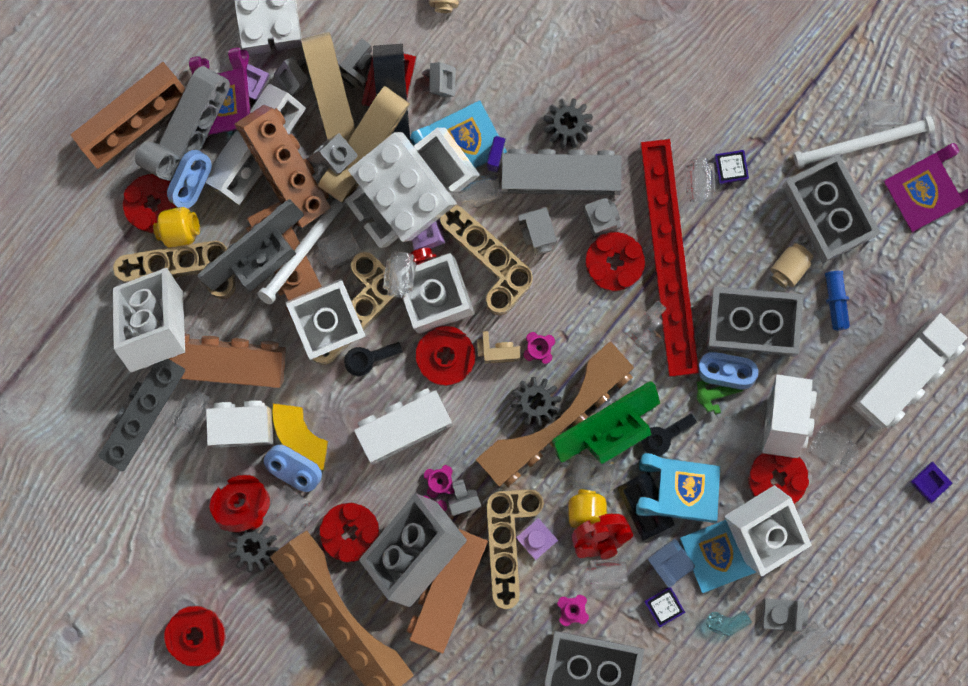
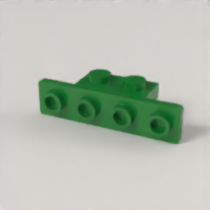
M652 381L647 382L555 437L552 443L558 459L561 462H565L587 448L602 465L650 436V427L640 416L660 404L656 385Z

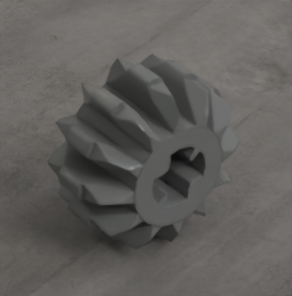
M572 98L570 106H566L565 100L560 99V109L551 104L549 110L553 115H544V121L550 123V125L544 127V132H555L551 136L550 142L554 143L559 138L562 139L560 148L564 149L567 141L571 142L573 148H577L578 142L576 138L585 143L588 137L584 132H592L593 126L587 124V122L593 119V115H582L587 109V105L582 104L578 109L575 108L576 99ZM564 118H569L570 122H576L573 123L572 129L568 130L566 125L561 126Z
M531 377L532 387L529 388L524 381L519 383L520 387L525 391L524 393L513 390L512 395L520 398L521 401L511 402V407H522L515 414V417L518 419L524 414L528 415L524 422L526 426H529L533 417L538 428L541 427L540 417L542 416L548 423L553 421L552 417L547 413L548 411L559 414L560 409L552 406L551 403L561 402V397L550 396L557 390L555 385L551 386L548 390L544 389L548 379L543 378L541 386H537L536 377ZM538 394L543 397L541 402L544 401V406H538L534 410L529 407L531 403H528L527 400L529 397L534 398Z
M265 526L260 533H258L259 528L252 530V532L249 529L245 530L243 535L239 532L231 533L233 537L238 539V542L227 543L228 547L237 548L236 552L229 554V558L241 557L236 564L238 569L242 568L246 561L248 562V573L253 572L254 562H256L260 571L265 570L263 559L270 564L274 563L267 554L268 552L275 553L279 548L269 547V543L276 541L277 536L265 537L270 531L268 526ZM250 539L253 542L260 543V549H257L259 553L256 555L253 552L246 551V546L250 545L247 543Z

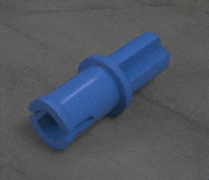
M843 271L825 273L828 293L826 303L829 304L832 329L835 331L846 330L850 327L847 301L850 299L846 296Z

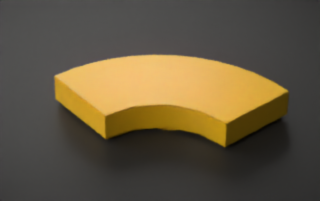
M273 403V423L282 445L318 465L320 470L324 471L328 441L316 437L308 429L304 421L303 407Z

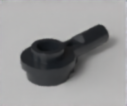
M400 342L373 351L362 347H355L345 355V368L353 376H365L372 370L373 363L403 353Z
M692 413L666 429L651 427V435L641 440L642 447L646 453L656 456L663 455L669 450L671 439L697 424V421Z

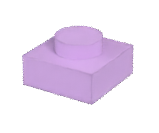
M248 64L249 98L257 101L270 75Z
M440 218L412 240L414 250L421 248L432 249L445 244Z
M539 518L516 537L535 560L558 541Z

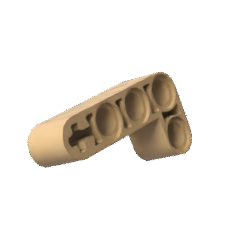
M326 32L301 39L327 140L340 133L348 143L355 132V126L331 34Z
M386 86L383 87L348 141V144L357 153V158L339 174H335L328 168L317 186L343 203L359 186L348 169L392 135L410 103Z
M455 205L440 217L442 229L499 280L489 290L486 297V305L492 314L505 315L530 289L533 280L532 271L462 207ZM449 214L453 217L458 214L459 223L464 228L467 223L471 224L464 230L461 237L458 235L461 233L459 226L455 223H452L450 226L448 225L447 216ZM474 232L480 233L484 238L483 243L477 247L471 246L467 242V237ZM492 253H502L506 258L505 263L502 266H493L489 262V257ZM515 272L526 274L528 281L524 286H516L511 282V276ZM500 293L507 297L508 303L504 308H496L491 304V298L495 294Z
M208 241L120 256L115 261L113 271L119 280L127 283L153 273L151 270L152 261L157 258H163L165 260L164 268H168L174 278L196 275L210 263L209 255L212 250L222 249L225 252L228 248L220 241ZM187 253L194 254L195 261L193 265L188 268L181 267V257ZM129 263L134 268L143 267L146 274L144 275L143 271L136 269L130 272L131 276L128 277L122 270L127 269V264ZM233 274L228 278L229 285L225 291L216 292L207 286L208 291L218 299L230 298L236 290L235 275Z
M367 252L358 253L351 262L353 274L365 286L351 301L363 331L397 298L400 291L395 276L377 258ZM360 261H371L373 263L372 271L368 274H360L357 271V265ZM382 281H391L394 284L393 292L389 295L380 294L378 292V285ZM367 301L373 305V311L370 315L360 316L357 313V306L361 302ZM351 343L330 351L327 357L320 355L313 358V361L320 365L330 364Z
M535 490L499 491L493 493L487 501L492 596L495 604L502 609L513 608L519 601L515 518L533 517L541 512L544 505L543 497ZM526 495L535 496L539 502L537 510L533 512L525 511L521 505L523 497ZM496 497H504L509 503L508 510L503 514H497L492 510L491 504ZM498 527H506L511 533V538L506 544H499L494 540L493 533ZM503 556L510 558L513 563L512 570L507 574L499 573L495 567L497 559ZM514 576V583L508 582V589L510 592L515 593V597L510 598L509 604H504L503 599L497 598V593L503 591L502 583L496 584L495 578L507 579Z

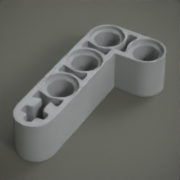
M201 66L195 70L160 143L144 142L136 151V164L159 178L171 181L182 157L191 150H201L230 88L229 80L206 67Z

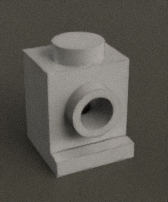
M605 197L584 205L583 212L593 238L621 228L615 203H612L611 199L608 200Z
M547 207L518 215L519 225H526L525 228L521 229L526 246L531 244L535 255L552 251L551 246L556 245L557 240Z

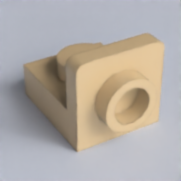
M482 331L483 339H477L478 357H484L485 364L520 361V346L513 347V342H501L495 344L496 348H490L489 332Z

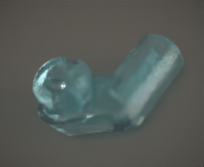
M744 610L732 618L721 615L719 612H711L706 618V625L712 632L727 637L732 636L752 623Z

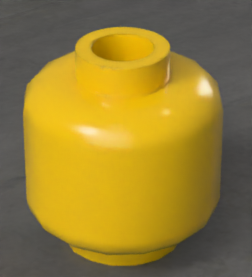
M186 207L162 211L158 215L157 223L153 225L156 239L158 241L161 240L168 248L192 244L196 239V235L200 234V224L196 213L190 212Z
M580 489L578 494L571 497L568 501L569 524L574 529L590 520L591 525L600 522L599 516L607 514V501L604 496L597 494L595 489Z

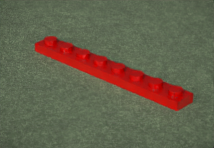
M670 139L641 142L640 148L668 377L699 374Z

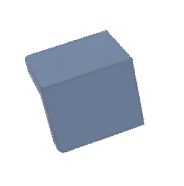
M676 538L648 558L668 588L695 568V564Z

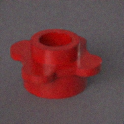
M431 248L417 249L408 254L410 259L408 267L411 268L437 258V256L432 254Z

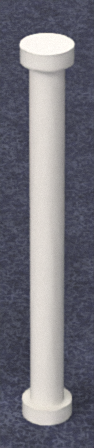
M930 115L925 116L922 121L805 153L800 151L794 152L795 164L797 169H802L805 167V164L831 158L837 154H846L923 132L928 134L934 133L935 126Z
M337 199L332 201L330 204L331 209L321 215L294 250L296 255L283 264L266 288L263 287L259 290L257 294L263 302L272 304L275 301V295L343 206H348L345 201L343 203Z

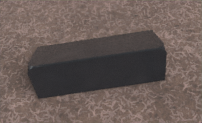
M649 472L617 487L642 541L675 525L672 517L659 515L640 516L636 514V505L641 497L658 501L659 490Z

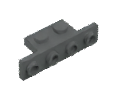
M288 199L263 221L253 226L240 240L230 245L223 254L207 264L197 276L211 290H215L235 273L244 287L251 292L296 255V252L282 234L304 216L303 212L291 199Z
M166 359L153 365L143 383L137 382L129 394V397L133 400L127 409L122 407L113 422L117 426L99 454L100 459L120 471H125L184 375L185 368L170 359Z

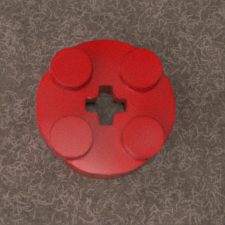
M147 174L135 179L125 189L123 210L126 218L134 227L140 231L154 234L153 225L157 223L158 215L164 210L178 208L167 197V190L171 181L159 178L154 174ZM152 196L154 199L161 200V203L157 205L158 210L155 212L151 208H145L148 198Z
M610 232L600 235L590 245L586 254L585 266L589 277L599 288L610 292H620L630 288L640 279L645 266V257L641 245L633 237L621 232ZM614 254L620 255L619 259L624 262L623 266H618L616 270L610 269L611 264L607 262V258H612Z
M440 326L429 331L419 341L416 349V362L422 375L430 382L440 386H451L464 381L471 373L475 364V348L470 338L462 330L452 326ZM444 348H449L450 354L455 355L454 360H449L447 364H442V359L437 358L438 352H443Z
M766 453L758 455L752 462L748 477V485L753 496L756 497L774 486L770 480L774 477L772 472L777 470L779 473H785L786 477L783 479L785 484L783 486H780L778 483L774 485L790 496L794 504L798 502L809 485L808 470L804 461L799 456L798 458Z
M251 475L234 476L227 480L228 485L222 489L218 487L214 491L209 509L220 529L229 532H241L248 529H257L263 524V517L270 506V495L257 478ZM241 499H244L245 503L238 508L234 506L239 504Z
M352 502L339 504L330 509L324 516L319 529L321 543L326 552L333 558L344 562L359 561L380 535L379 523L375 515L365 506ZM346 524L349 527L355 525L358 528L355 532L357 536L355 540L351 538L345 540L342 537L345 532L343 527Z
M605 514L599 516L600 522L591 525L590 520L578 526L571 535L577 557L600 556L601 559L614 557L618 553L617 549L633 538V532L626 518L621 514Z
M189 606L179 610L171 618L165 628L164 640L168 652L177 661L186 666H202L211 662L221 653L226 640V631L222 620L215 611L203 606ZM192 627H197L198 632H203V638L199 639L198 645H194L193 640L187 639V634L192 633Z

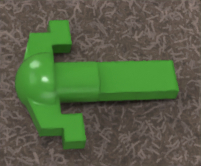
M702 380L697 382V401L708 413L714 411V414L717 415L721 414L718 404L712 405L711 401L742 392L743 390L725 386L706 390L705 385L710 383Z

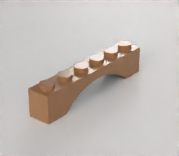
M610 341L588 360L580 391L572 405L559 419L531 435L515 439L497 440L476 459L477 463L499 487L503 484L509 487L521 477L518 471L525 464L531 468L543 457L540 452L548 444L552 448L554 447L552 440L562 434L571 424L574 427L588 418L585 412L592 405H595L598 409L610 398L607 392L615 385L620 389L633 378L630 374L634 369L633 365Z
M308 531L292 539L270 556L364 686H402L414 676L397 651L374 638L348 611L332 583L325 554Z

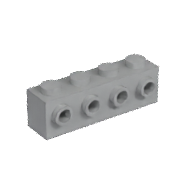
M509 149L508 154L502 153V193L620 195L622 155H615V151L611 150L597 151V155H585L584 150H568L567 154H556L555 150L542 149L538 150V154H526L524 149Z

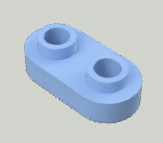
M191 150L182 157L167 190V197L175 206L189 208L197 201L212 167L211 160L207 155L199 150Z
M709 352L701 358L698 365L700 378L714 385L744 390L752 387L758 377L757 365L752 360L744 357ZM708 368H715L717 373H710ZM737 373H743L747 378L740 379Z
M275 445L264 457V465L272 475L300 491H312L321 481L322 473L318 465L287 446Z

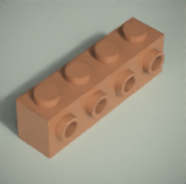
M162 62L70 135L94 166L99 169L178 106L185 88L166 64Z
M262 105L234 125L280 203L283 204L288 199H291L303 212L304 216L295 223V225L303 228L331 209L327 202L329 195L317 186L318 184L312 176L315 171L306 158L302 159L299 154L300 145L291 133L288 135L283 126L286 121L277 108L273 109L272 107Z
M278 202L248 217L250 226L246 227L247 232L253 226L263 221L281 204ZM292 226L282 234L293 250H295L300 242ZM307 256L303 258L278 291L279 296L285 294L288 301L322 287ZM286 306L285 308H286V310H287V312H288V314H289V316H290V318H291V315H290V313H289V311H288V308H287V306Z
M185 333V353L169 359L185 368V373L181 379L280 388L284 382L286 347H279V343L274 341H262L261 345L249 344L248 339L233 338L231 342L219 341L217 336H202L201 339H190V335Z
M460 529L459 531L467 539L466 543L433 580L430 589L426 588L421 594L418 604L423 606L419 617L413 615L407 632L412 634L410 641L442 654L445 651L488 540Z

